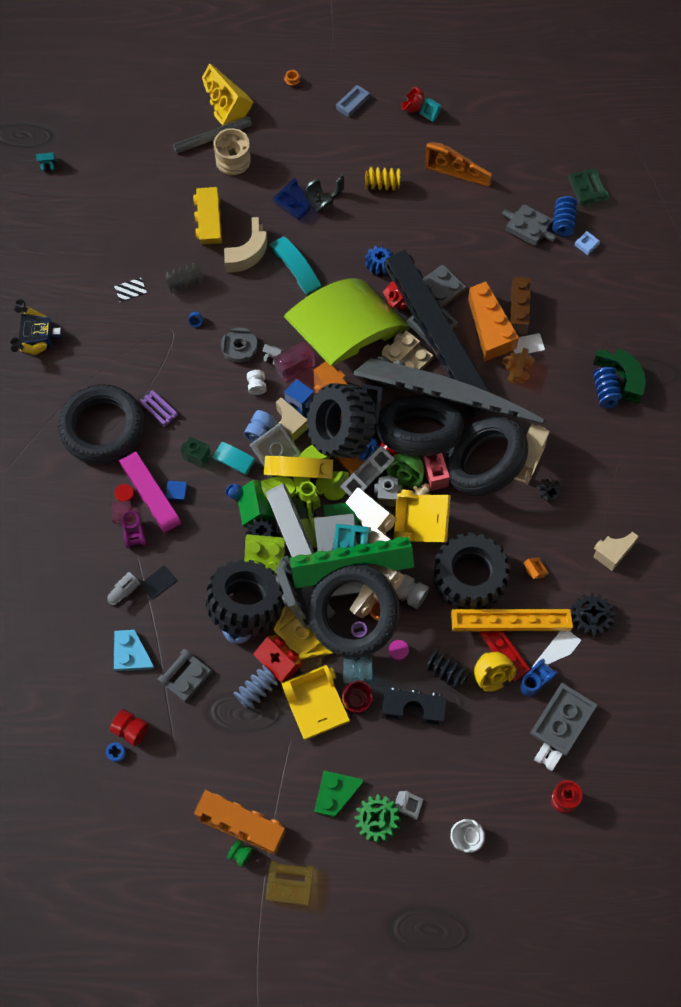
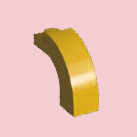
M265 456L264 475L332 479L333 460Z

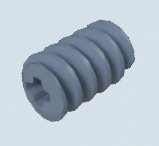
M262 665L264 671L261 669L256 671L258 677L252 674V682L248 680L244 682L246 688L243 686L239 687L241 694L233 693L246 708L254 709L253 701L260 703L259 695L266 697L265 689L272 692L271 684L278 686L275 676L264 665Z

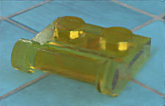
M271 861L265 900L309 906L314 866L300 867L278 864V861ZM276 873L306 876L305 882L276 878Z

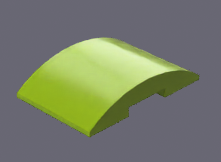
M357 278L337 281L317 290L300 301L284 316L330 366L358 354L359 349L379 339L383 341L388 340L398 333L410 329V326L364 280Z

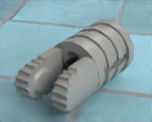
M130 572L126 573L114 585L115 588L107 597L108 603L115 605L124 597L127 598L128 595L141 585L140 582Z

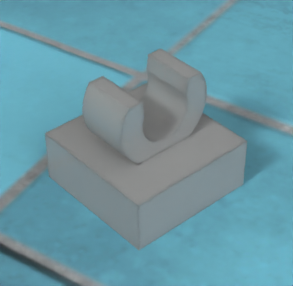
M265 344L263 352L267 353L264 356V361L268 362L272 356L274 358L273 365H277L279 357L284 358L286 353L285 350Z

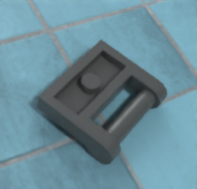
M183 649L180 653L181 656L157 680L186 703L212 672L192 656L190 652ZM186 661L190 662L191 664L172 684L169 680Z

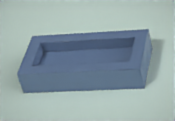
M356 85L336 104V110L349 118L370 98V93Z

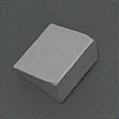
M399 791L395 801V808L400 810L399 814L417 819L423 799L407 791Z

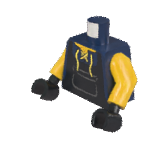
M18 299L15 302L17 305H15L14 311L16 313L23 311L24 314H21L19 338L14 337L10 341V344H13L10 347L11 351L17 352L20 349L22 353L37 355L52 347V339L62 338V328H53L50 318L29 306L26 307V303L22 299Z

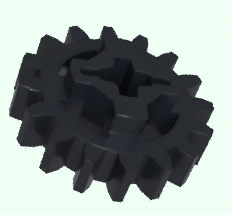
M591 593L590 597L583 594L582 600L580 598L576 599V604H573L571 608L573 610L571 617L575 618L572 624H578L577 631L583 629L584 635L591 632L592 637L595 636L596 632L601 636L604 632L603 629L609 631V625H612L614 622L611 618H614L615 612H610L613 605H607L608 599L601 600V594L596 598L594 593ZM588 604L587 608L580 610L582 606ZM605 620L601 625H597L599 621Z

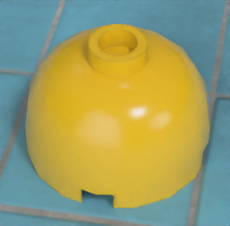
M500 652L483 654L474 668L475 679L486 692L503 688L504 685L502 683L506 680L510 682L516 674V668L507 655Z

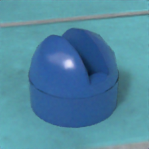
M192 312L189 315L188 323L192 327L202 325V314L200 312Z
M230 484L226 488V494L229 498L238 500L242 496L243 490L241 485Z

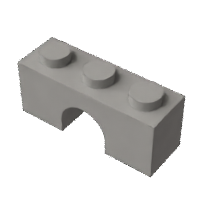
M381 445L340 487L349 496L357 488L364 491L395 458Z

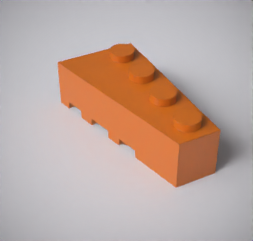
M207 790L204 791L194 812L199 822L276 855L286 832L285 828L282 827L283 823L275 819L269 821L263 818L264 815L257 811H248L241 804L232 803L218 794H213Z

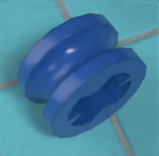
M111 743L106 748V756L113 762H120L126 755V750L120 743ZM115 747L121 751L120 754H117L118 757L116 758L111 754Z

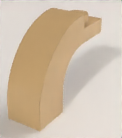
M252 217V236L246 244L240 247L224 248L226 273L247 270L257 264L265 254L267 235L266 231H263V224H259V217Z

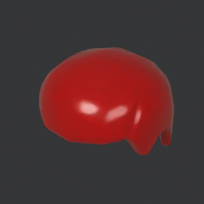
M413 87L410 93L406 94L408 100L401 103V109L409 113L419 111L424 103L422 89Z

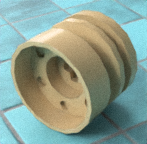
M235 128L219 132L214 140L215 159L218 169L228 175H239L245 172L251 162L249 138L244 132Z

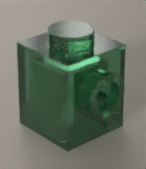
M189 437L187 442L185 441L182 444L180 450L183 460L202 469L212 454L210 445L193 437Z

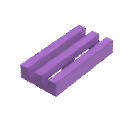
M153 390L150 391L149 395L144 396V400L141 399L139 401V404L163 427L178 416L177 412ZM152 398H154L161 406H163L171 414V416L168 413H166L155 401H153ZM148 402L166 418L165 421L147 405Z

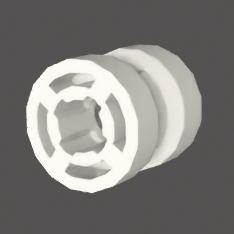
M252 370L247 373L248 391L250 394L260 395L266 392L265 373L263 371Z
M544 742L534 761L539 764H545L548 770L553 771L562 753L558 750H552L550 745Z

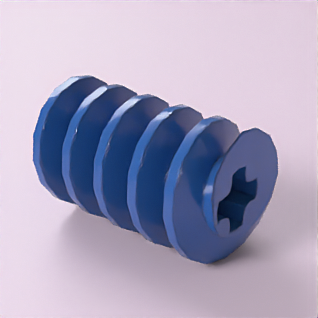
M560 197L555 202L552 229L559 236L566 237L574 233L578 203L574 197Z
M603 367L593 371L596 391L600 401L599 405L602 408H613L622 399L621 389L618 387V376L615 374L616 369L614 367Z

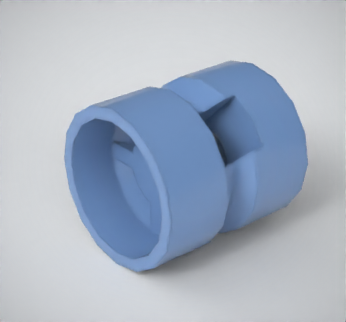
M258 410L253 415L251 423L248 424L243 434L246 439L253 443L275 427L277 421L270 414Z

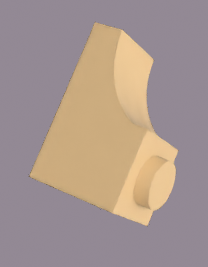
M281 397L276 401L277 411L282 416L279 423L283 425L294 442L308 429V420Z
M634 532L620 539H612L607 536L604 541L600 540L594 547L596 552L593 557L613 571L634 546L639 536Z

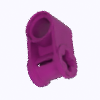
M136 511L125 512L122 516V526L126 548L128 549L130 546L139 544L146 545L140 515ZM128 514H133L136 517L134 525L127 523L126 517Z

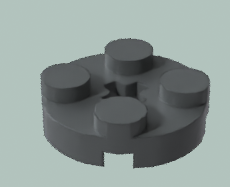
M233 328L230 330V333L222 337L221 349L228 361L238 363L249 362L257 352V339L246 328ZM238 342H241L243 346L241 348H237L235 345H238Z

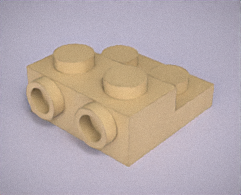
M405 331L403 334L398 333L394 338V343L391 346L387 344L382 350V357L387 358L388 362L401 361L406 363L405 366L422 370L433 360V355L420 345V341L408 331Z

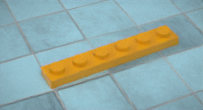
M452 609L451 611L453 631H571L573 628L570 609Z

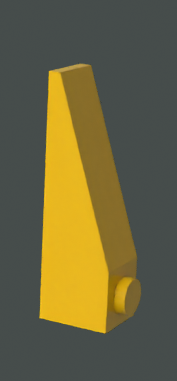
M209 64L202 80L206 92L210 94V103L215 108L214 115L222 125H226L246 117L253 101L217 68Z

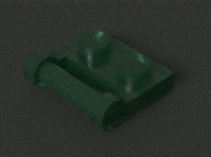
M596 168L569 174L568 180L580 205L596 201L603 202L609 199V194L604 190ZM589 178L593 180L598 193H595Z

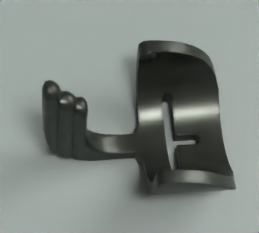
M341 173L340 177L336 180V189L329 195L324 194L319 178L314 179L306 186L305 194L315 211L332 205V198L342 193L344 190V174ZM316 193H318V195H319L320 199L322 200L323 204H322L321 201L319 200V198H318V196H317Z

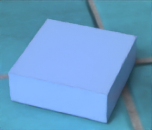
M587 231L575 242V246L587 255L600 244V241Z

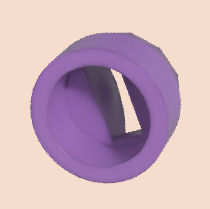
M360 621L355 622L351 627V633L356 638L365 636L367 632V626ZM354 629H364V631L354 633Z

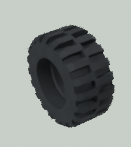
M339 383L327 384L319 390V393L314 395V400L309 405L310 411L307 412L308 436L312 439L311 443L318 452L325 456L344 458L358 456L360 452L362 453L367 448L366 445L370 444L371 436L375 432L374 424H376V418L374 414L376 411L372 406L374 403L368 393L359 386ZM342 414V424L340 428V418Z
M468 533L467 536L459 534L456 536V540L450 538L447 540L446 545H442L435 559L433 580L434 585L437 586L438 594H443V600L446 603L452 602V607L456 609L459 606L464 609H481L484 606L485 609H488L492 606L493 602L497 603L500 600L501 595L506 590L510 577V564H508L509 558L507 554H503V547L501 545L496 546L494 539L490 538L488 540L484 534L474 536V533ZM475 559L482 562L488 568L490 577L489 580L481 585H466L455 577L453 567L459 561Z
M241 559L235 563L233 561L228 562L226 566H220L217 572L215 571L211 575L210 581H208L206 595L207 614L215 625H219V629L224 632L227 630L229 634L234 636L239 634L240 637H247V635L251 634L252 637L258 635L259 632L264 633L268 631L269 627L271 628L276 624V620L279 619L281 613L283 590L276 582V576L278 575H274V571L271 568L267 569L265 564L260 562L259 564L254 563V560L247 562ZM238 591H246L255 594L261 601L252 605H243L234 602L228 595Z

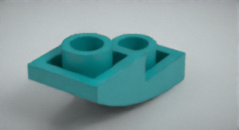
M221 442L213 455L216 461L244 475H247L256 460L245 452L224 442Z

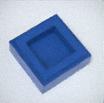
M168 481L166 499L168 501L185 502L187 482Z

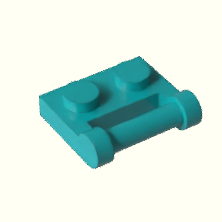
M335 524L333 550L339 547H353L355 533H361L360 544H368V535L371 534V527ZM360 563V565L368 566V563Z

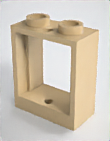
M531 424L526 435L529 447L527 460L523 469H521V472L514 480L529 484L545 449L549 430H546L543 426Z

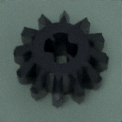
M261 518L260 522L254 519V525L248 524V531L245 532V535L261 536V533H263V536H279L276 531L277 526L272 524L270 519L264 522V518Z

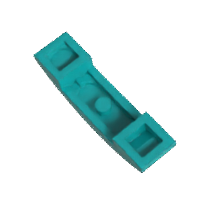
M283 236L269 244L277 258H281L295 276L297 284L306 295L321 288V284L310 265L287 238Z

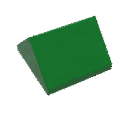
M252 480L242 487V496L238 499L243 527L248 526V524L254 525V519L257 522H260L261 518H264V522L269 519L271 521L276 520L271 505L262 491L261 481Z

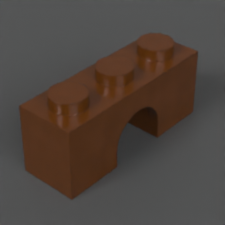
M513 277L509 321L517 335L527 336L531 278Z

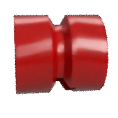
M122 709L112 721L110 732L119 738L124 736L125 741L135 747L144 738L149 724L139 717L134 719V714Z
M568 780L560 782L551 795V803L554 809L564 814L573 812L582 800V791L579 785Z

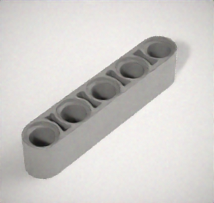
M283 483L267 491V498L291 557L300 554H314L312 545L286 485Z

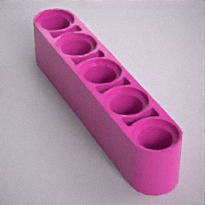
M135 451L119 460L126 475L162 531L166 533L180 525L179 517L137 452Z

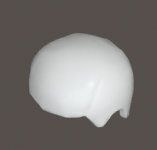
M463 819L455 823L451 829V840L456 849L472 853L482 847L485 842V832L478 822Z

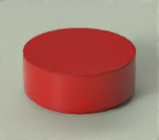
M128 484L119 485L114 493L117 501L122 504L130 503L135 495L133 488Z

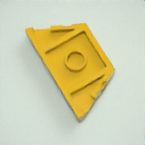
M285 605L274 627V632L285 640V645L289 649L296 651L301 661L333 654V652L326 649L318 641L311 628L305 629L290 608Z

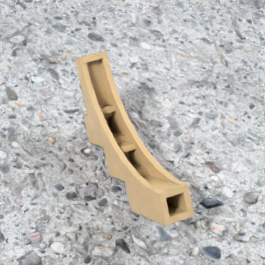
M357 488L346 504L356 513L362 526L371 527V534L368 535V544L379 540H392L386 535V532L394 526L397 518L369 495ZM368 563L369 567L383 574L390 581L394 589H397L402 584L405 576L398 570L394 571L385 566ZM363 584L358 597L349 610L355 615L364 618V616L371 612L372 606L378 598L368 586Z

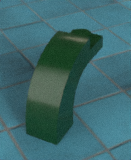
M618 348L616 354L610 353L607 350L597 349L593 365L614 367L624 381L622 399L639 404L646 382L640 363L631 354Z

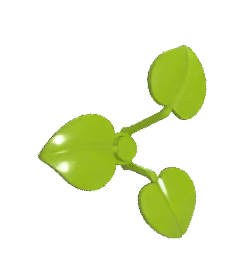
M334 471L332 479L318 478L316 486L308 481L303 482L296 489L295 493L294 482L286 476H276L262 480L261 487L267 498V491L284 483L291 497L299 494L301 500L307 502L308 519H301L312 548H317L314 518H312L311 501L315 497V492L319 495L324 494V497L330 501H337L343 498L346 492L340 486L349 478V473Z

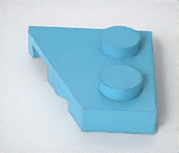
M135 630L114 632L115 672L154 669Z

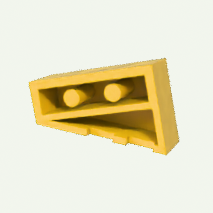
M217 187L196 188V195H193L194 205H197L195 222H198L199 228H196V239L200 240L201 245L222 243Z

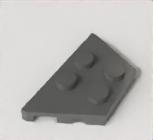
M283 557L275 569L278 575L276 576V582L279 587H282L284 593L282 595L283 602L290 608L305 629L311 628L308 609L301 589H295L290 557Z

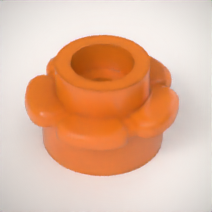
M295 70L288 71L284 77V81L290 86H295L300 82V75Z

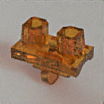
M524 347L521 353H511L510 356L503 358L502 362L506 366V370L510 371L507 382L512 384L514 381H518L524 384L528 380L530 374L522 370V368L530 369L535 359L528 355L529 350Z

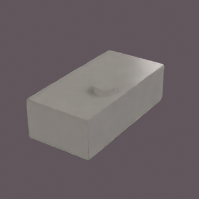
M346 514L314 518L317 550H333L335 524L355 525L354 515ZM356 533L354 536V546L357 545ZM346 583L336 589L331 598L358 595L362 588V583Z

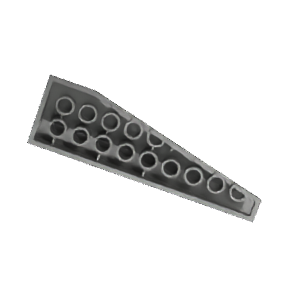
M378 356L377 359L370 358L354 371L355 376L373 383L547 424V420L499 396L442 375L405 366L406 363L395 360L394 363H390L387 358Z

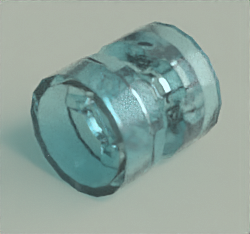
M343 657L344 683H352L357 681V679L366 683H372V657H361L359 661L356 658Z

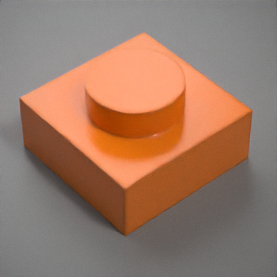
M539 557L528 558L523 563L527 568V573L533 579L544 578L549 574Z

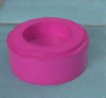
M396 640L390 644L389 655L393 660L403 661L408 657L409 647L406 642Z

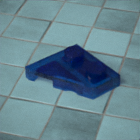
M295 177L273 197V203L297 220H300L310 210V205L304 197V193L300 189Z

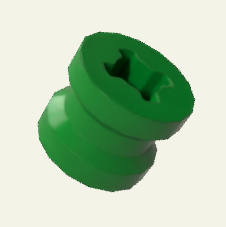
M237 840L230 849L227 858L235 860L238 866L243 867L251 856L253 848L250 846L246 847L242 841Z

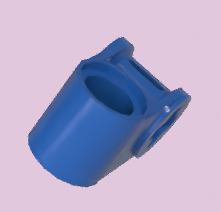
M542 658L524 676L520 684L521 693L527 697L536 695L554 679L558 672L556 670L553 671L545 663V659ZM526 682H532L535 688L527 687Z

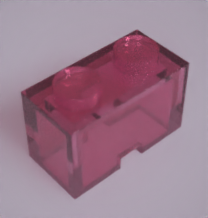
M306 341L273 357L275 369L284 382L296 376V373L301 370L305 371L315 365V355Z

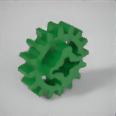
M380 795L376 796V800L369 796V802L362 801L361 803L364 807L356 809L360 816H355V819L360 823L355 826L357 829H362L360 835L366 836L368 841H372L374 838V841L379 843L380 838L387 842V836L391 835L394 837L393 830L400 829L396 825L397 822L402 821L400 817L396 816L400 813V810L395 808L396 803L394 801L389 802L390 799L386 796L383 800ZM376 816H379L381 819L379 822H377ZM377 829L383 830L381 832H375Z

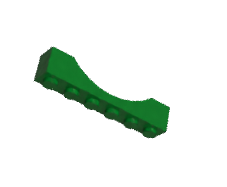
M397 537L387 541L379 540L375 543L357 544L348 548L339 547L331 551H317L314 554H300L290 558L295 589L315 585L330 572L351 564H377L394 571L414 567L413 551L409 537Z

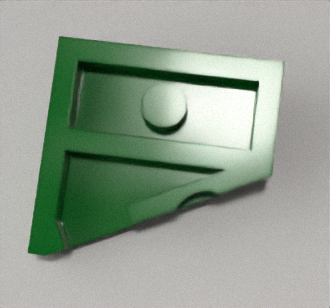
M324 771L314 813L335 818L342 807L352 798L356 790L362 786L363 779Z

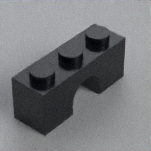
M397 687L385 689L382 718L402 721L404 710L410 706H415L423 713V724L443 726L446 697H443L442 694L430 693L428 695L422 694L418 690L405 692Z

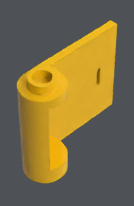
M401 490V493H397L395 514L397 520L394 525L393 539L409 537L410 542L447 543L451 495H415L411 490Z
M327 665L281 683L304 740L350 722L334 686L333 679H336L333 668H328Z

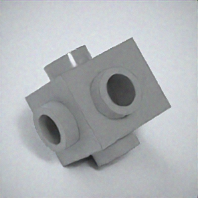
M392 476L379 477V484H375L374 495H378V504L396 507L397 493H401L402 485H398V478Z

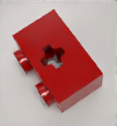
M276 635L268 636L253 655L280 682L290 680L303 662L299 659L300 656L296 651L289 649L285 645L286 642L283 638Z

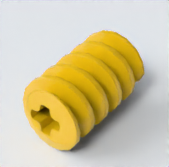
M370 167L365 175V189H368L371 184L372 189H375L376 185H378L379 190H381L384 185L385 189L388 190L391 185L392 190L395 191L397 186L400 188V169L398 168L396 173H394L393 168H391L389 173H387L386 168H384L381 173L379 167H377L375 172Z

